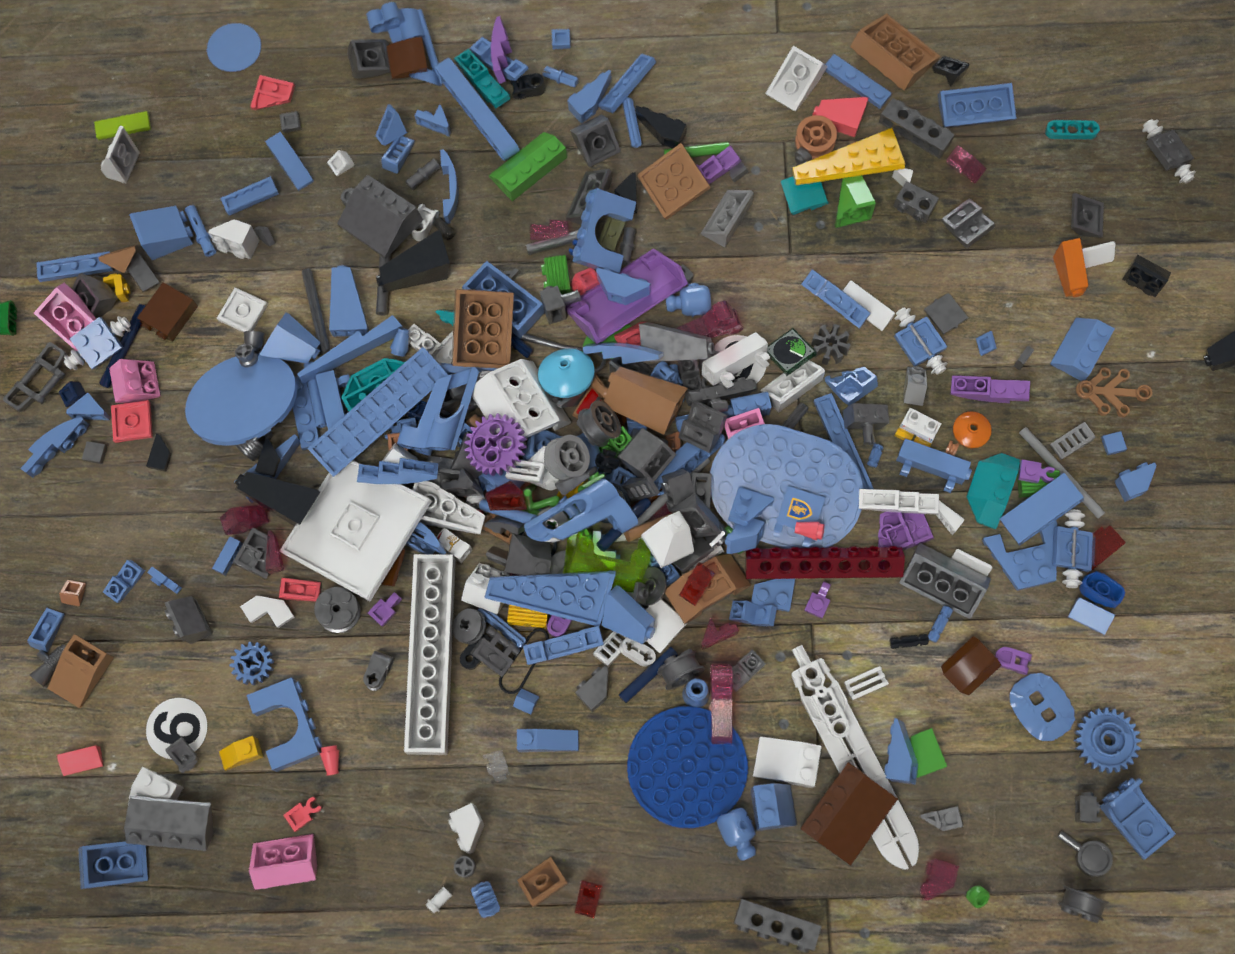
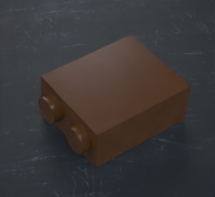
M162 282L137 318L142 323L140 325L142 328L149 332L151 330L155 331L156 335L164 341L168 339L173 342L198 306L193 299Z

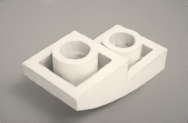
M413 324L408 329L409 345L415 350L419 351L424 347L432 356L441 346V343L430 334L425 333L417 325Z

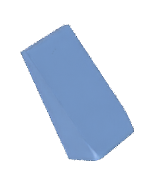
M46 608L27 640L32 648L48 652L65 614Z

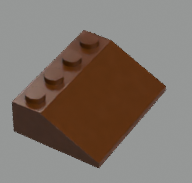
M847 762L800 829L851 866L898 798Z

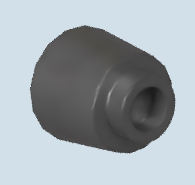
M245 331L244 344L252 345L254 352L258 353L259 349H262L265 334L258 331Z

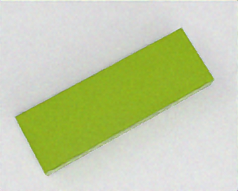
M147 111L94 121L96 138L98 140L115 137L119 126H123L128 134L151 130L149 113Z

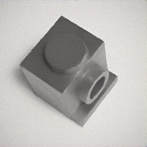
M1082 792L1081 796L1075 797V822H1101V818H1097V814L1100 812V804L1097 802V797L1094 796V793Z

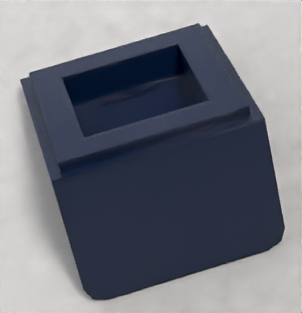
M69 381L59 391L66 407L72 406L86 394L81 383L76 381Z

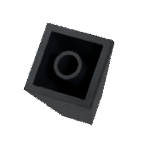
M435 231L379 268V275L376 276L378 287H382L383 293L448 279L450 262L441 231Z
M1235 331L1206 349L1204 361L1207 367H1211L1212 371L1235 366Z
M246 472L244 475L240 474L235 481L237 485L235 490L293 526L301 524L320 494L319 490L250 472Z

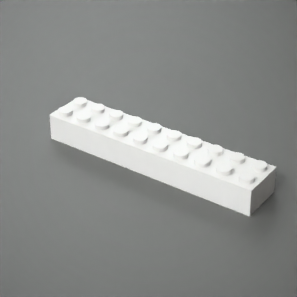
M414 554L404 752L407 755L448 754L456 562L453 555Z

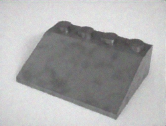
M367 175L355 187L337 224L386 259L423 221V218L414 205Z

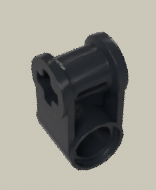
M539 73L523 75L514 81L510 80V84L513 86L512 97L514 99L520 100L541 96L545 92L544 79Z

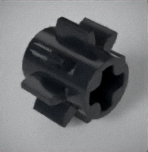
M603 449V453L597 454L595 464L599 467L598 471L611 474L612 470L617 469L619 458L616 456L615 451Z

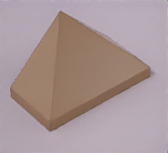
M137 245L100 255L98 257L99 261L125 273L137 250Z

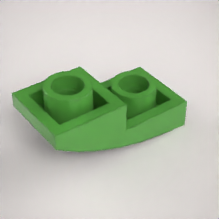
M624 426L621 427L619 437L615 439L610 438L607 445L599 447L600 453H603V449L615 451L616 456L621 453L632 439Z

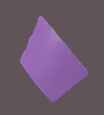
M884 512L880 514L878 547L897 546L905 550L917 546L919 543L922 544L934 539L925 514Z

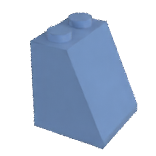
M177 206L129 214L140 244L151 260L193 244L191 239L193 233L190 227H186L185 224L187 218L183 211H179Z
M772 783L757 785L751 788L756 831L797 826L791 785Z

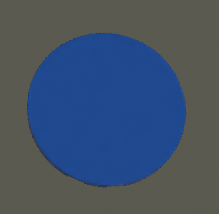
M681 706L658 713L641 727L630 747L627 772L632 792L638 803L648 814L666 825L691 829L716 822L720 815L727 814L736 805L745 788L748 761L741 738L725 719L707 709Z

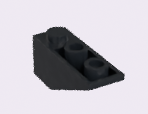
M636 105L637 119L661 145L675 148L682 143L686 134L687 124L679 119L669 118L663 113H655L647 107Z

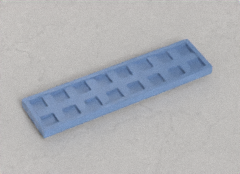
M422 347L307 449L334 477L431 392L437 379L449 375L428 351Z

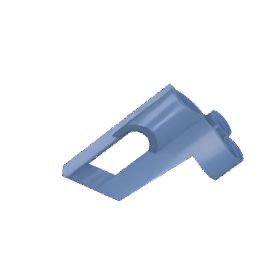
M389 2L382 5L381 9L367 12L366 16L371 32L388 31L392 43L409 38L422 37L432 70L427 69V72L411 73L410 77L437 86L443 84L433 68L438 64V60L421 9H399L396 2Z
M473 367L466 371L437 379L418 427L402 426L397 445L406 449H413L427 456H431L432 450H455L479 374L477 368ZM467 384L459 409L449 418L440 416L447 390Z
M601 479L527 522L524 529L528 537L542 542L548 541L553 537L564 540L606 518L615 530L618 529L621 533H624L638 525V520L626 501L618 495L613 484L605 479ZM573 504H576L581 513L554 530L548 529L543 525L544 521Z

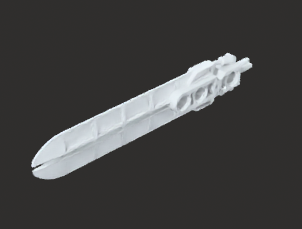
M802 645L792 649L801 668L792 672L791 677L795 687H798L801 701L838 772L842 771L847 762L857 768L853 760L855 757L865 775L897 798L839 683L829 672L830 669L825 661L820 658L811 662ZM812 669L816 674L815 679L807 678L806 670ZM825 674L832 681V684L829 686V688L823 686L825 681ZM804 685L805 689L813 691V696H804L801 686ZM826 705L834 708L833 715L830 716L825 713ZM835 723H840L843 726L842 734L834 731ZM843 737H845L846 741L848 742L853 754H850L847 746L845 745L842 739ZM897 800L886 816L896 837H893L885 820H883L872 835V838L887 861L905 870L909 867L896 841H899L912 867L917 862L919 846L916 833L899 800Z

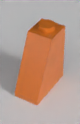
M1077 238L1061 242L1053 256V260L1065 296L1079 297L1088 288L1081 240Z

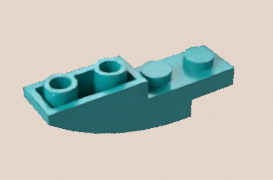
M469 49L454 58L464 75L487 103L490 102L495 108H498L510 100L509 94L489 74L488 69Z

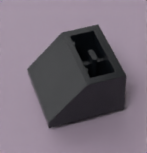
M1137 254L1122 280L1132 287L1139 288L1146 295L1156 297L1168 282L1171 272Z

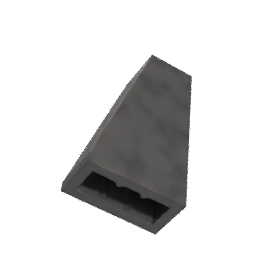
M650 322L639 324L641 346L661 351L664 355L657 360L642 362L708 359L714 354L715 347L711 337Z

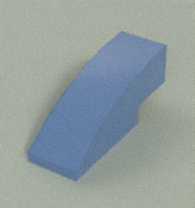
M281 132L265 141L269 150L298 191L313 182L312 177Z

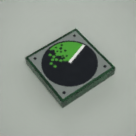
M794 328L767 346V354L770 356V359L786 376L817 355L816 351Z

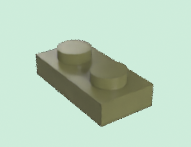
M608 216L598 243L604 249L615 252L627 221L623 222Z

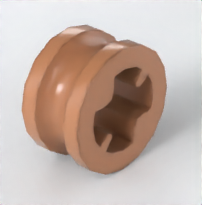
M950 440L945 453L955 456L959 444H953V441Z

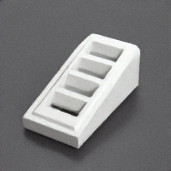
M939 501L938 515L936 516L953 535L964 522V519Z
M614 631L605 639L604 645L599 646L593 653L607 668L621 654L620 648L612 642L613 638L618 643L622 642L616 636L618 633ZM609 644L616 652L613 653L606 646ZM603 650L611 656L609 659L601 653Z

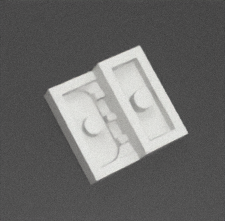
M661 598L656 604L650 605L646 609L655 619V633L647 642L659 653H662L687 625H684L677 612Z

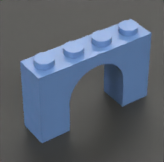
M596 188L590 190L586 195V208L581 216V228L577 232L578 241L573 250V262L593 269H597V267L601 269L608 268L615 273H620L624 255L604 249L596 239L595 226L603 215L623 222L632 220L636 202Z
M292 677L247 695L252 713L256 716L278 708H290L297 716L298 729L294 737L287 743L266 751L271 769L275 772L320 755V748H322L320 738L316 737L313 731L316 729L315 723L312 718L309 719L307 711H309L308 703L301 696L303 692L302 686L299 681L296 682Z

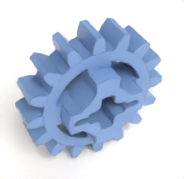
M248 642V647L241 644L240 651L234 650L237 655L231 656L234 663L229 665L231 668H235L231 673L238 675L236 679L238 681L243 679V683L246 685L249 681L252 685H255L256 680L263 683L262 677L269 678L270 676L267 672L273 671L270 664L274 663V660L269 659L272 653L270 651L266 652L268 648L266 646L261 647L259 642H256L255 646L252 642ZM260 653L263 655L264 663L260 660ZM255 661L258 665L249 666L246 662ZM240 664H241V665L243 666V668H244V669H243L244 674H243V673L241 672V670H240Z

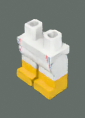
M910 408L894 436L904 441L905 438L912 440L915 434L917 436L914 442L930 447L941 423Z

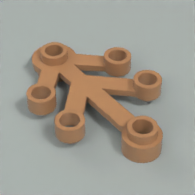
M1106 367L1101 368L1098 374L1090 381L1083 380L1076 386L1077 395L1080 398L1089 399L1098 408L1097 411L1101 416L1108 415L1111 407L1107 403H1103L1097 395H1103L1117 409V415L1122 418L1130 413V408L1124 405L1116 396L1136 397L1142 402L1147 401L1152 396V389L1148 385H1141L1138 389L1115 388L1130 377V372L1127 369H1121L1117 376L1104 387L1096 385L1110 377L1111 371ZM1101 372H1106L1107 376H1103ZM1121 373H1124L1126 375V378H1123L1121 376ZM1082 388H1086L1088 393L1083 392ZM1140 392H1143L1145 394V397H1142L1140 395ZM1101 407H1105L1107 412H1103ZM1120 409H1125L1126 414L1122 413Z

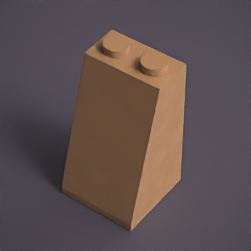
M619 367L616 372L611 373L608 379L610 383L609 388L605 389L602 398H604V403L610 406L613 411L664 435L675 421L688 388Z

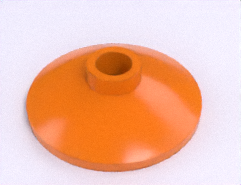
M965 412L955 420L953 434L962 446L979 448L990 439L991 425L982 414ZM970 426H976L977 430H972Z

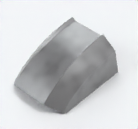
M385 39L350 41L348 59L352 76L355 79L391 72L386 48L389 44Z

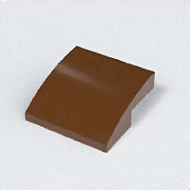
M422 37L409 38L386 46L392 79L408 78L411 73L427 72Z

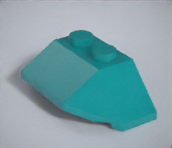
M383 358L351 375L341 396L348 411L352 410L406 361L402 362Z
M1000 453L978 462L966 496L977 523L996 530L1014 486L1020 459Z

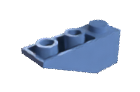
M610 70L601 73L592 83H587L581 91L572 94L567 100L569 111L581 124L596 114L599 107L598 104L602 101L611 82Z
M894 718V724L891 725L890 729L892 735L891 743L887 749L889 759L885 765L886 779L892 782L916 785L918 762L904 722Z

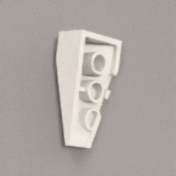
M428 481L414 483L412 490L432 501L419 522L429 526L481 534L486 517L484 514L467 503L462 502L451 493L446 492L435 483Z

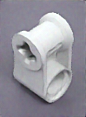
M421 204L417 209L423 221L411 232L413 239L416 241H422L428 237L439 217L438 210L433 211L426 208L424 204Z

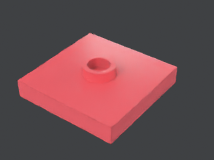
M149 400L111 405L113 441L115 443L153 438Z

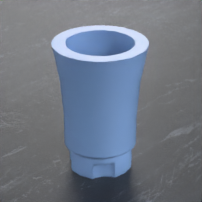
M696 678L690 680L684 686L682 697L688 706L700 708L708 702L710 691L702 679ZM699 689L700 694H694L693 690Z

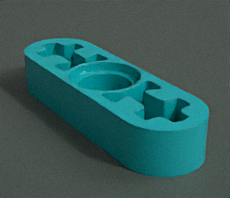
M1052 120L1047 124L1045 134L1050 139L1090 140L1097 136L1100 126L1097 122L1090 120ZM1068 127H1075L1077 132L1070 133Z

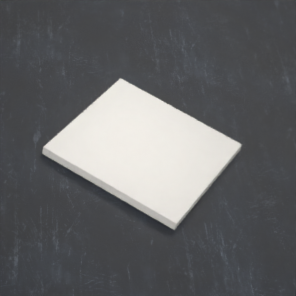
M352 460L334 477L328 473L318 489L320 494L301 524L293 528L281 547L280 552L362 598L371 601L432 501L401 484L357 482L360 463Z

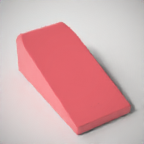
M281 578L278 599L316 602L320 594L321 582Z

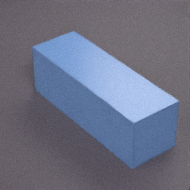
M412 533L406 545L421 554L433 555L435 551L430 549L422 541L421 537Z
M229 537L212 569L226 576L243 543Z

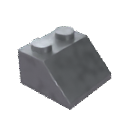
M602 114L570 130L575 144L588 167L621 152L609 119Z

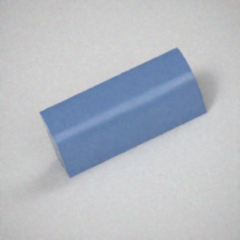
M1063 473L1001 517L1000 521L1020 546L1083 502L1084 497L1067 475Z

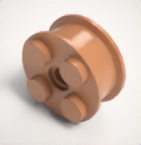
M813 115L805 118L797 128L795 139L797 149L804 148L809 152L812 159L832 152L837 137L836 127L831 120L824 116Z

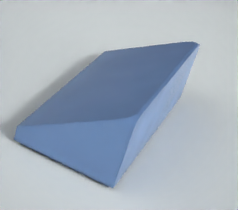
M1080 597L1075 600L1068 615V618L1105 635L1115 617L1114 614Z

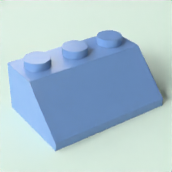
M1075 318L1050 365L1080 381L1086 380L1115 328L1097 319Z

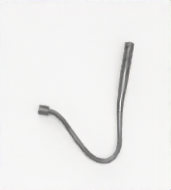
M527 333L521 338V340L560 350L569 348L584 352L583 348L562 345ZM601 352L594 353L602 358V363L595 369V373L600 371L606 363V359H603ZM553 396L552 401L557 403L561 398Z

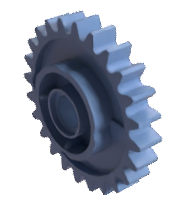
M1104 708L1102 712L1100 709H1096L1095 714L1091 711L1088 713V717L1084 716L1081 718L1084 723L1077 724L1080 730L1074 733L1079 738L1075 739L1074 742L1079 743V746L1075 749L1082 751L1079 758L1086 757L1084 764L1092 763L1091 769H1095L1098 766L1100 773L1105 769L1107 774L1112 773L1113 769L1118 773L1120 772V767L1125 770L1128 768L1127 764L1132 765L1134 763L1131 758H1138L1135 751H1139L1141 748L1136 743L1141 742V739L1136 738V735L1140 731L1133 730L1136 724H1129L1131 718L1124 719V712L1117 715L1116 709L1111 710L1110 713L1108 708ZM1104 736L1110 737V746L1105 744Z

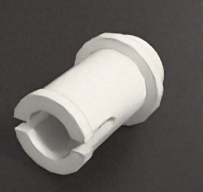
M442 887L431 900H427L426 906L435 914L436 911H440L439 908L452 895Z

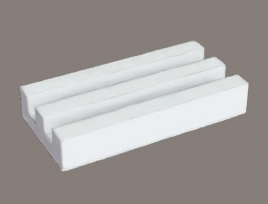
M521 460V463L515 461L514 464L516 466L536 468L539 471L523 468L514 469L510 466L509 473L506 472L505 475L507 479L542 484V477L545 476L544 470H547V468L544 466V463Z
M880 666L844 682L852 701L889 684ZM874 673H878V676L871 678L865 682H862L858 685H855L853 687H850V684L859 681L865 677H868ZM881 679L882 683L854 695L853 691Z

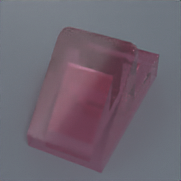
M710 618L701 643L702 650L737 635L739 629L736 623L730 625V623L725 624L719 628L720 631H717Z

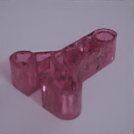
M720 301L714 304L712 309L704 316L675 329L713 338L727 334H737L744 328L736 309H732L728 301Z
M710 663L712 744H732L733 669L730 663Z

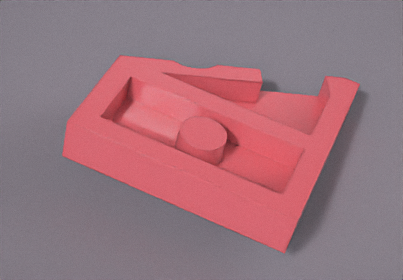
M260 75L250 106L251 109L258 110L291 102L295 88L294 83Z

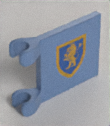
M788 486L772 536L779 538L783 525L795 529L796 522H818L825 497ZM804 536L802 546L810 547L812 539Z

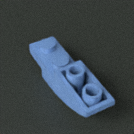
M78 417L51 429L28 449L33 455L21 469L34 478L35 475H38L43 470V466L54 458L58 449L63 453L71 449L76 439L86 432L89 424L81 417Z

